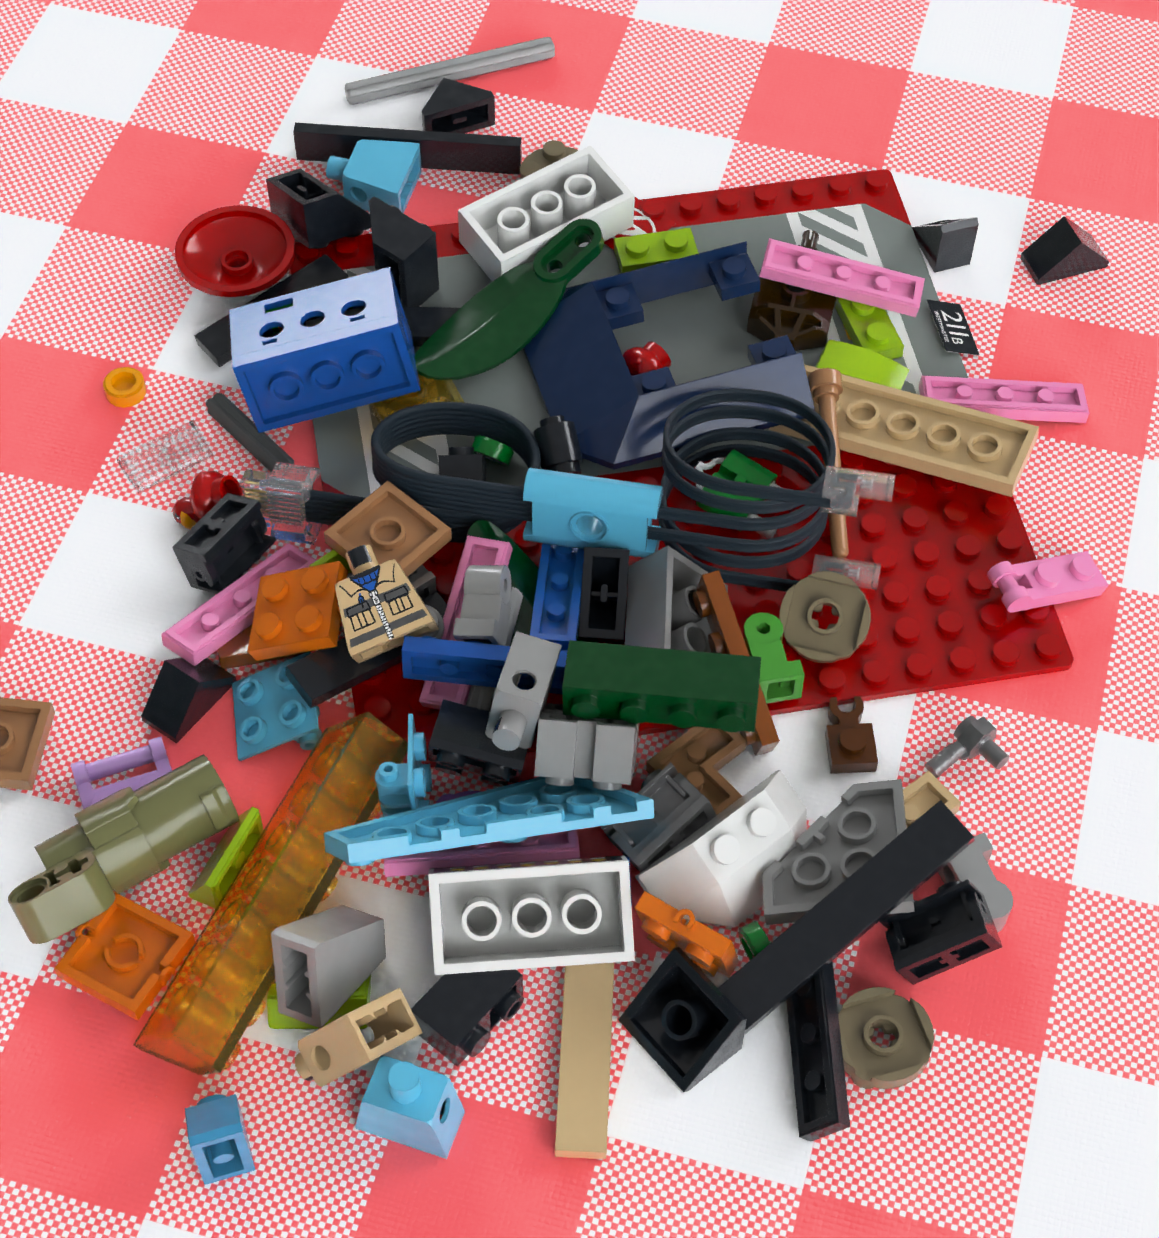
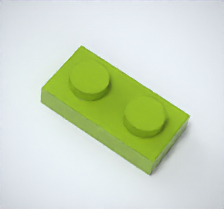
M691 227L614 238V252L620 273L699 254Z
M839 297L836 298L835 309L854 345L869 349L890 359L902 357L904 344L885 309Z

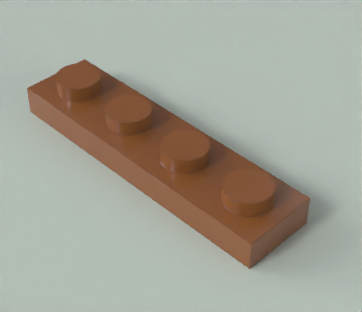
M717 570L703 574L697 585V591L693 592V599L700 618L707 617L712 632L708 634L711 653L750 656L720 571ZM760 684L755 732L739 731L746 740V746L752 745L755 756L772 752L780 741Z

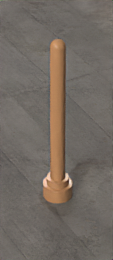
M822 368L811 372L808 375V382L814 402L819 404V415L828 424L834 436L836 445L834 477L835 475L842 474L835 403L843 392L842 375L836 369ZM828 508L831 553L834 558L841 560L846 558L849 553L845 510Z

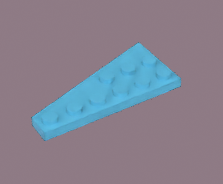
M536 777L324 832L325 852L345 861L346 865L365 866L378 859L498 841L518 843L531 836L654 818V800L624 788L615 791L597 789L593 787L592 779L574 777V785L555 786L547 784L545 782L546 777Z

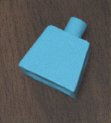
M367 139L359 140L349 159L332 155L329 157L326 176L328 179L342 181L344 197L363 210L370 212L369 200L375 196L388 205L397 207L404 214L422 172L420 144Z
M380 1056L361 1101L355 1128L447 1159L465 1110L451 1079L447 1076L415 1066L410 1062L400 1061L388 1056Z

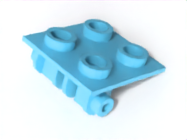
M310 651L232 683L237 756L239 761L292 740L299 743L300 748L303 750H313L318 747V742L322 739V731L319 729L318 722L320 709L318 706L310 708L285 675L286 666L312 654Z
M413 713L408 714L407 763L395 764L394 762H384L375 773V782L377 784L383 817L431 805L430 799L424 800L426 792H432L430 764H422L421 762L427 759L426 738L424 732L416 733Z

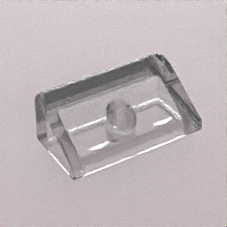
M193 419L119 455L117 463L135 490L140 494L213 458L214 455Z

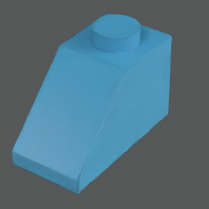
M222 1094L207 1096L201 1099L197 1105L185 1108L189 1145L205 1185L256 1170L243 1114L236 1094L227 1097Z

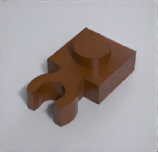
M855 696L852 711L843 712L838 708L837 698L831 697L827 715L833 725H827L825 731L830 774L876 772L878 757L872 723H860L864 710L863 700L860 696Z

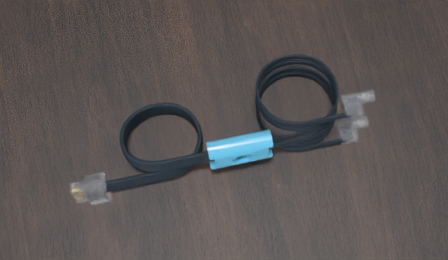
M754 389L710 391L696 395L674 409L665 423L663 432L662 465L664 474L660 486L540 469V450L531 431L512 415L484 405L462 402H434L410 406L384 418L374 429L371 436L372 470L377 482L380 485H383L386 481L391 482L450 527L452 540L449 542L465 543L469 528L479 520L491 522L504 533L510 532L523 521H527L523 532L524 541L584 549V547L630 550L629 556L645 558L658 551L659 541H664L666 546H670L708 573L719 570L724 583L787 592L799 581L715 568L692 558L677 543L692 555L721 566L761 569L783 565L801 557L818 542L824 532L828 513L857 517L859 497L892 502L895 483L894 474L834 466L836 457L834 436L828 424L816 411L791 397ZM734 401L755 402L777 406L794 412L813 424L821 435L810 425L794 416L772 409L753 406L713 407L690 414L679 422L678 420L687 413L709 404ZM726 418L762 420L788 427L806 437L821 453L826 468L818 456L802 443L788 436L762 429L725 428L711 431L692 439L680 448L677 453L673 449L672 444L687 429L707 421ZM433 435L478 437V435L511 447L525 462L528 471L523 485L515 486L422 472L395 462L387 454L398 445L421 437ZM730 440H748L768 443L787 449L808 462L816 473L804 462L790 454L750 444L715 446L697 452L685 461L683 460L696 450L713 443ZM735 449L747 457L765 459L787 466L802 475L811 486L800 491L736 482L708 475L694 467L699 462L704 463L715 458L727 457ZM276 462L272 473L246 469L240 481L243 497L260 501L262 506L260 510L267 527L271 529L272 537H275L276 540L310 545L315 544L323 524H335L366 498L313 490L314 481L320 476V469ZM682 476L708 489L727 494L767 499V501L739 500L715 495L693 486L684 480ZM676 487L681 493L701 504L736 513L770 514L787 511L800 505L805 506L780 516L747 518L667 507V499L672 488ZM820 507L813 519L802 528L790 534L770 539L748 540L681 531L674 523V521L736 530L766 531L796 524L812 515ZM658 518L659 526L652 525V519L657 520ZM804 540L789 550L765 556H740L708 549L715 548L750 553L769 552L790 547ZM815 554L812 574L821 571L836 572L852 579L858 587L877 590L881 563Z

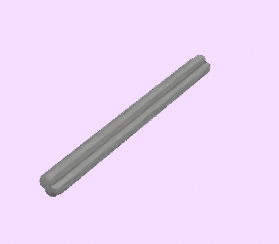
M547 36L353 81L345 84V96L350 105H355L440 84L443 78L457 81L543 61L555 56V45L551 37Z

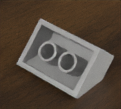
M666 546L630 565L628 571L625 645L711 653L708 634L712 632L707 617L700 618L693 599V592L697 591L696 588L701 576L708 572L670 546ZM724 583L726 591L728 593V585Z

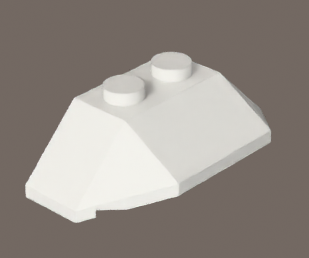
M781 769L777 770L636 875L635 878L644 891L677 910H691L695 920L700 923L731 928L736 927L763 906L762 873L775 860L780 863L796 847L795 840L807 830V808ZM684 915L683 918L689 921L690 917L688 915Z

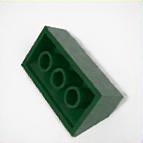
M569 640L562 686L563 715L576 716L582 719L604 718L624 720L633 724L648 722L671 724L679 728L693 726L721 729L726 732H755L761 657Z

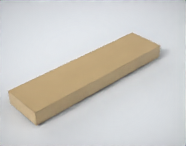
M614 963L565 966L555 1157L607 1158Z

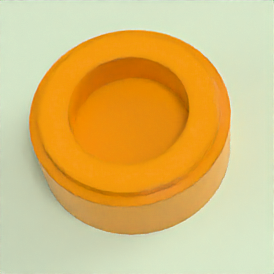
M121 367L114 369L106 375L103 381L106 398L109 403L116 407L134 406L144 399L147 392L144 377L135 368Z

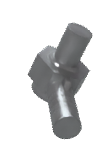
M971 715L964 719L954 731V736L957 740L938 752L925 764V767L938 778L959 759H972L981 754L998 770L1008 762L1010 756L993 741L996 738L997 729L984 716L977 720Z

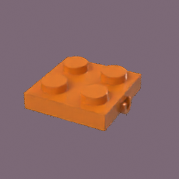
M337 561L261 576L247 652L256 661L337 647L341 614L338 607L335 584L347 578L348 570L344 565Z
M644 891L634 909L642 922L641 928L648 933L646 938L657 947L669 953L673 948L680 947L699 969L710 977L714 978L718 971L730 978L739 963L732 940L695 920L691 910H677ZM684 915H688L690 917V920L687 925V920L683 918Z
M114 892L116 899L106 911L92 918L90 922L87 921L77 927L75 931L76 940L54 967V970L60 979L138 1021L160 990L166 986L171 975L175 974V970L194 946L196 940L193 933ZM86 928V929H88V931H87V933L84 935V934H82V932H83V930Z

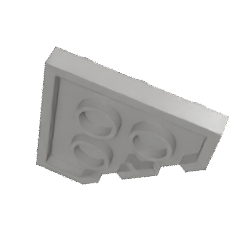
M902 779L853 784L841 796L842 802L826 818L821 815L795 840L796 847L780 863L775 860L762 873L766 925L795 923L907 829ZM913 893L889 914L915 912Z

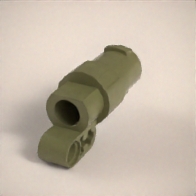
M203 754L135 791L131 787L121 789L74 814L78 824L34 846L46 870L18 885L9 894L8 903L29 941L33 944L47 943L106 911L116 899L114 892L121 894L164 871L171 865L169 859L239 822L235 806L208 758Z

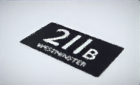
M927 300L945 351L979 356V351L961 305Z

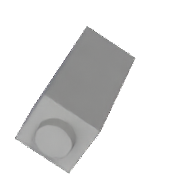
M339 905L277 927L271 933L278 1012L322 1028L386 958L384 919L345 905Z

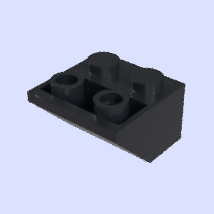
M301 168L266 179L271 212L279 216L289 226L293 237L309 249L324 248L331 241L343 237H356L363 234L364 230L371 228V219L368 212Z
M374 196L369 200L375 271L390 267L402 306L420 307L439 290L436 233L426 224L415 221L403 214L397 207L388 205Z
M443 699L429 743L428 760L436 762L435 769L438 771L462 776L463 770L482 774L480 781L483 783L502 787L508 785L509 782L517 783L519 781L528 749L518 747L515 750L506 751L498 748L492 742V739L488 738L485 734L489 711Z

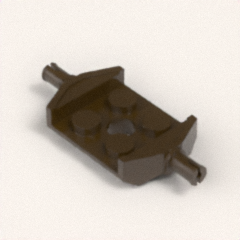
M810 230L804 231L801 245L798 246L817 250L819 234L813 231L811 239H809ZM759 277L760 291L756 292L753 297L748 316L747 332L762 341L787 335L795 351L824 347L827 343L836 297L808 289L799 293L792 292L788 288L793 285Z

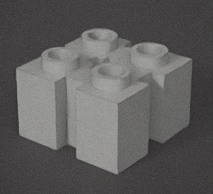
M547 703L544 713L542 712L538 719L534 776L546 777L545 782L555 786L574 785V777L592 779L593 787L601 790L615 791L620 790L622 784L631 785L636 768L639 724L628 723L624 720L604 718L582 719L576 716L563 715V704Z

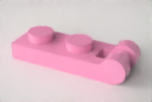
M1088 551L1012 565L1009 561H1003L991 567L987 572V577L993 587L1000 588L1003 593L1001 600L1008 612H1018L1101 596L1109 586Z

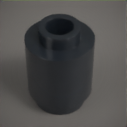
M562 415L548 417L539 421L540 427L533 431V435L540 450L541 469L581 474L580 464L583 463V458L574 422L565 421Z

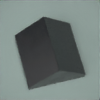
M680 947L673 948L618 1019L683 1092L691 1090L742 1049L747 1021L746 1017Z

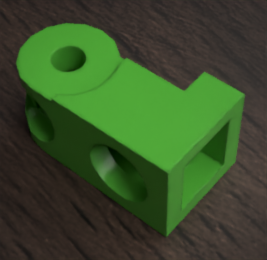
M756 613L746 619L744 624V641L750 656L761 657L759 684L766 703L801 698L805 673L800 660L787 661L782 645L783 624L780 619L772 614Z

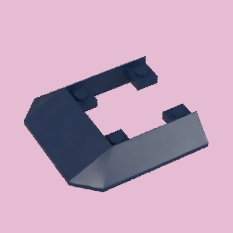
M747 241L565 289L563 297L549 321L523 350L548 416L562 415L565 421L574 422L583 459L615 470L662 457L663 432L669 415L684 401L710 391L722 389L769 391L796 399L815 411L802 353L795 352L787 335L748 345L750 366L676 385L669 367L631 376L612 331L644 322V310L641 304L711 285L715 286L721 301L759 292L760 278L747 254ZM734 401L699 407L684 415L678 422L695 412L719 406L762 407L789 414L800 420L805 418L773 405ZM744 418L707 421L684 431L675 439L672 447L677 453L680 448L692 439L719 429L755 428L764 430L779 426V424Z

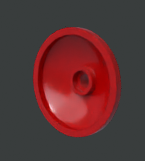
M246 205L225 206L201 214L182 230L175 245L176 264L185 281L204 293L220 297L249 296L271 287L286 275L295 258V242L289 226L279 216L268 210Z

